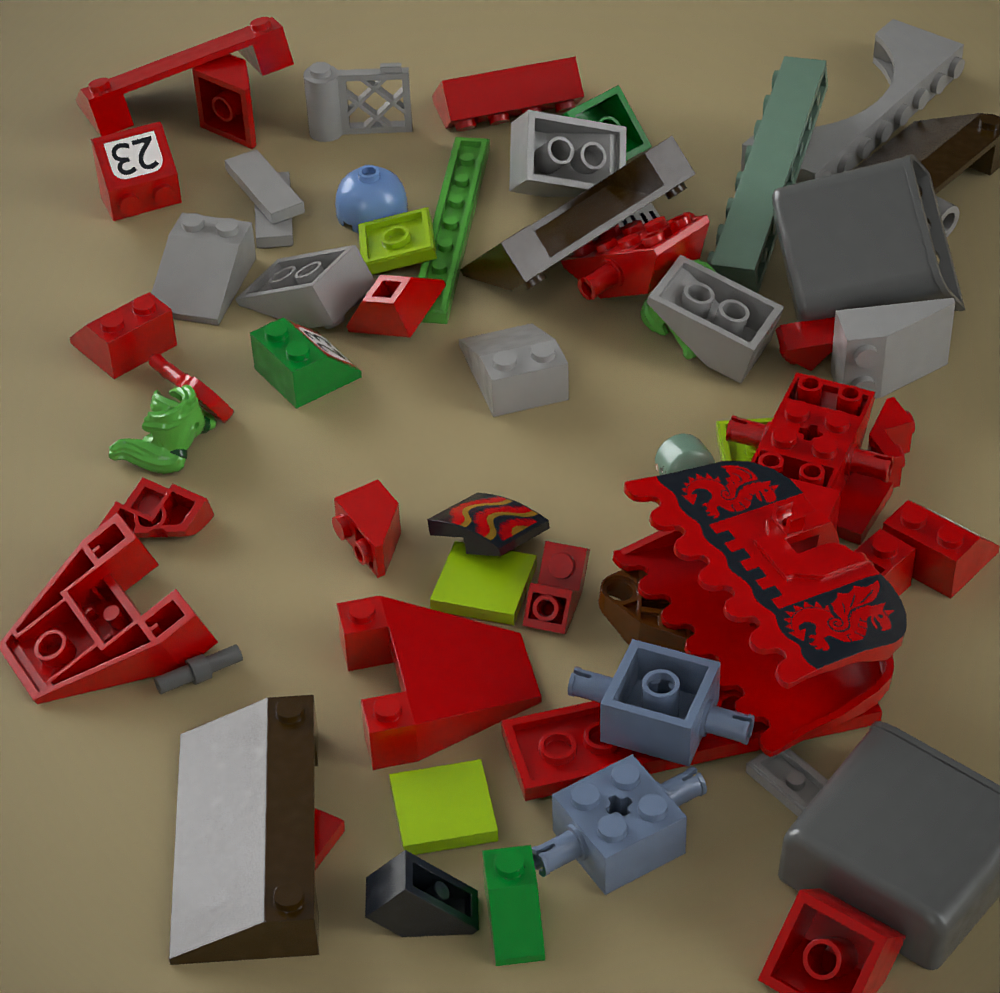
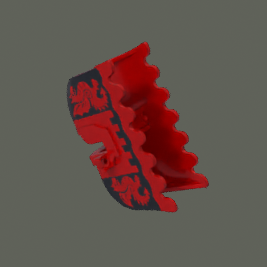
M721 461L674 473L626 481L624 483L623 492L631 500L636 502L652 501L659 505V507L652 510L649 519L651 526L659 531L620 550H615L613 552V562L622 570H641L647 573L645 577L640 579L637 588L639 595L648 600L665 599L670 602V605L665 607L661 613V622L669 629H689L694 633L686 640L685 653L721 663L720 691L737 690L743 695L735 702L733 711L747 715L752 714L755 716L754 722H763L768 726V729L761 733L758 743L765 755L773 757L812 736L865 713L879 703L889 690L894 672L893 653L902 645L907 628V614L902 600L892 585L877 571L873 562L866 554L862 552L855 553L846 545L839 544L838 532L832 522L820 509L815 511L803 492L789 478L775 469L753 462Z

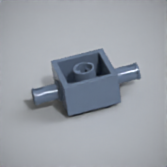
M632 639L614 677L583 670L581 667L576 666L568 683L569 696H577L600 703V742L685 766H690L702 737H706L708 733L747 745L752 735L755 716L752 714L747 715L717 706L720 691V662Z
M632 754L552 794L553 832L556 834V837L539 846L532 847L535 869H540L539 874L545 877L550 872L576 859L601 891L607 895L686 853L687 816L678 806L706 794L707 786L700 772L697 773V768L692 766L660 784L654 780Z

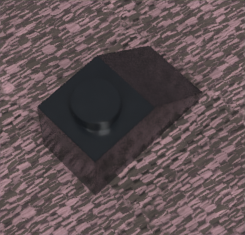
M404 850L366 877L365 918L401 937L472 935L479 930L478 890Z

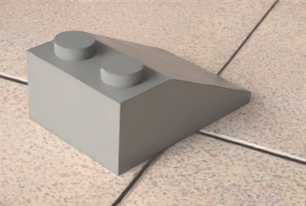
M527 110L511 122L509 191L541 197H576L626 165L627 127Z
M182 213L169 233L151 293L172 309L173 319L217 326L220 324L256 260L252 222L238 221L232 218L224 219L203 216L197 213Z
M356 245L277 259L235 300L239 306L278 319L286 318L307 328L324 326L326 329H330L345 320L344 314L351 307L357 306L366 296L365 294L375 283V280Z
M682 255L677 258L647 299V304L707 367L739 383L743 382L771 341L784 306Z
M954 298L836 310L831 360V375L834 382L876 392V399L882 398L947 365L955 310Z
M531 323L459 339L460 349L493 417L569 400L568 362L556 339Z

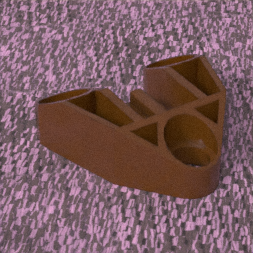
M620 570L602 580L598 599L599 608L628 645H630L632 639L685 653L686 640L694 633L689 629H669L662 624L661 613L665 607L670 605V602L665 599L648 600L639 595L637 590L639 581L647 573L641 570ZM610 596L616 597V598L620 599L621 601L615 600V599L611 598Z

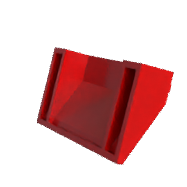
M260 17L251 21L250 26L109 79L106 77L95 79L88 84V87L80 89L76 102L99 135L105 136L134 126L124 94L236 51L262 76L291 66L294 62L283 26L273 17Z

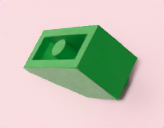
M531 845L482 850L484 890L496 966L545 961L538 883Z

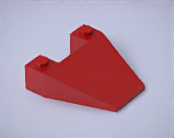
M118 513L81 541L0 641L1 653L36 704L160 676L184 666L185 660L206 653L218 643L177 589L173 590L143 615L125 591L159 566V564Z
M380 595L336 603L340 641L348 671L394 663L402 691L361 699L364 737L373 770L418 762L500 723L501 720H506L542 702V696L526 647L519 632Z

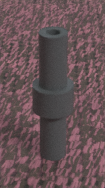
M237 644L206 657L204 654H199L185 660L184 666L155 677L154 682L160 694L190 682L197 685L211 679L212 673L243 661V656Z

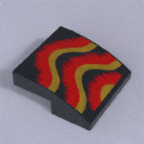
M479 492L427 519L431 536L464 538L466 554L499 557L550 528L549 520L533 509L502 496Z

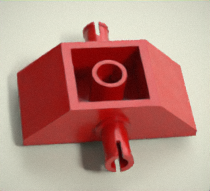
M684 212L670 220H666L665 216H661L645 224L641 220L632 221L623 227L616 224L596 239L591 240L562 259L561 263L563 268L578 279V289L587 300H594L597 296L602 299L648 294L654 290L680 255L690 260H700L710 221L707 215L695 216L691 212Z
M796 372L772 421L763 424L732 415L726 430V441H733L757 448L750 462L775 469L788 478L840 490L841 493L852 472L888 482L894 465V456L892 455L888 456L861 449L876 392L818 378L813 375Z

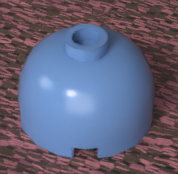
M365 165L351 171L341 180L336 192L335 208L339 223L344 226V222L352 225L353 232L359 233V224L408 212V203L404 186L397 175L382 167Z

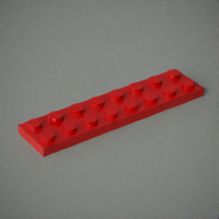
M737 690L719 691L717 706L733 710L735 702L743 695ZM595 701L501 720V733L525 801L552 796V794L632 754L649 774L685 767L682 764L600 742V703ZM876 704L865 713L808 739L871 726L874 722L881 721L882 710L879 704ZM754 722L752 735L747 745L708 733L706 737H702L690 765L761 750L758 744L760 735L768 729V726L763 722Z

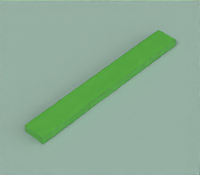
M455 137L432 223L437 259L422 262L418 278L442 279L446 286L421 323H448L490 152V139Z

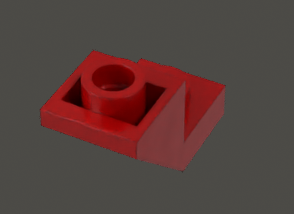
M835 317L780 325L775 331L781 356L790 364H798L812 371L832 352Z
M895 397L886 399L869 433L868 441L869 451L894 456V465L888 480L894 483L893 488L900 486L902 468L905 466L904 454L910 452L912 434L915 432L913 416L909 411L903 409Z
M545 541L538 583H530L522 626L561 634L567 633L583 592L590 549Z

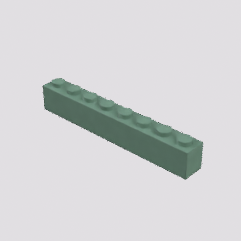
M784 56L780 70L774 71L771 95H766L763 102L762 120H757L755 123L753 146L748 145L746 148L744 171H739L737 174L735 196L728 199L725 224H720L717 230V247L715 252H709L707 263L718 274L756 293H759L778 236L774 221L772 194L779 187L796 183L828 89L826 60Z

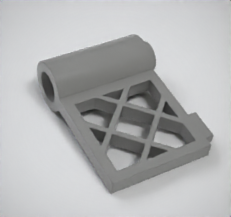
M316 62L304 71L308 126L312 139L319 142H330L339 139L345 134L412 132L409 67L402 68L401 63H380V68L337 70L326 62ZM402 79V87L394 95L381 87L386 80ZM347 81H361L368 88L358 97L347 89ZM374 92L387 101L378 110H375L365 102ZM394 106L404 113L405 121H390L383 115ZM358 107L371 116L365 122L350 123V115Z

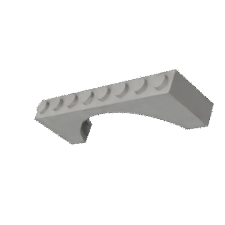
M892 19L875 34L873 63L885 75L890 85L877 102L862 112L835 123L814 127L796 183L852 170L863 159L868 158L875 148L882 142H886L893 132L900 126H904L910 117L918 110H922L927 102L935 95L940 94L952 80L957 79L961 75L965 65V61L962 59L964 44ZM754 135L742 144L741 171H744L746 148L748 145L753 146Z

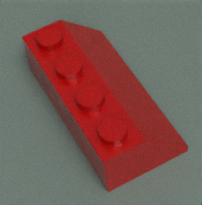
M576 56L442 80L432 95L433 103L445 128L456 127L458 132L476 128V123L489 121L490 125L503 124L510 121L509 117L522 115L527 110L542 112L555 108L556 113L567 112L575 108V105L584 98Z

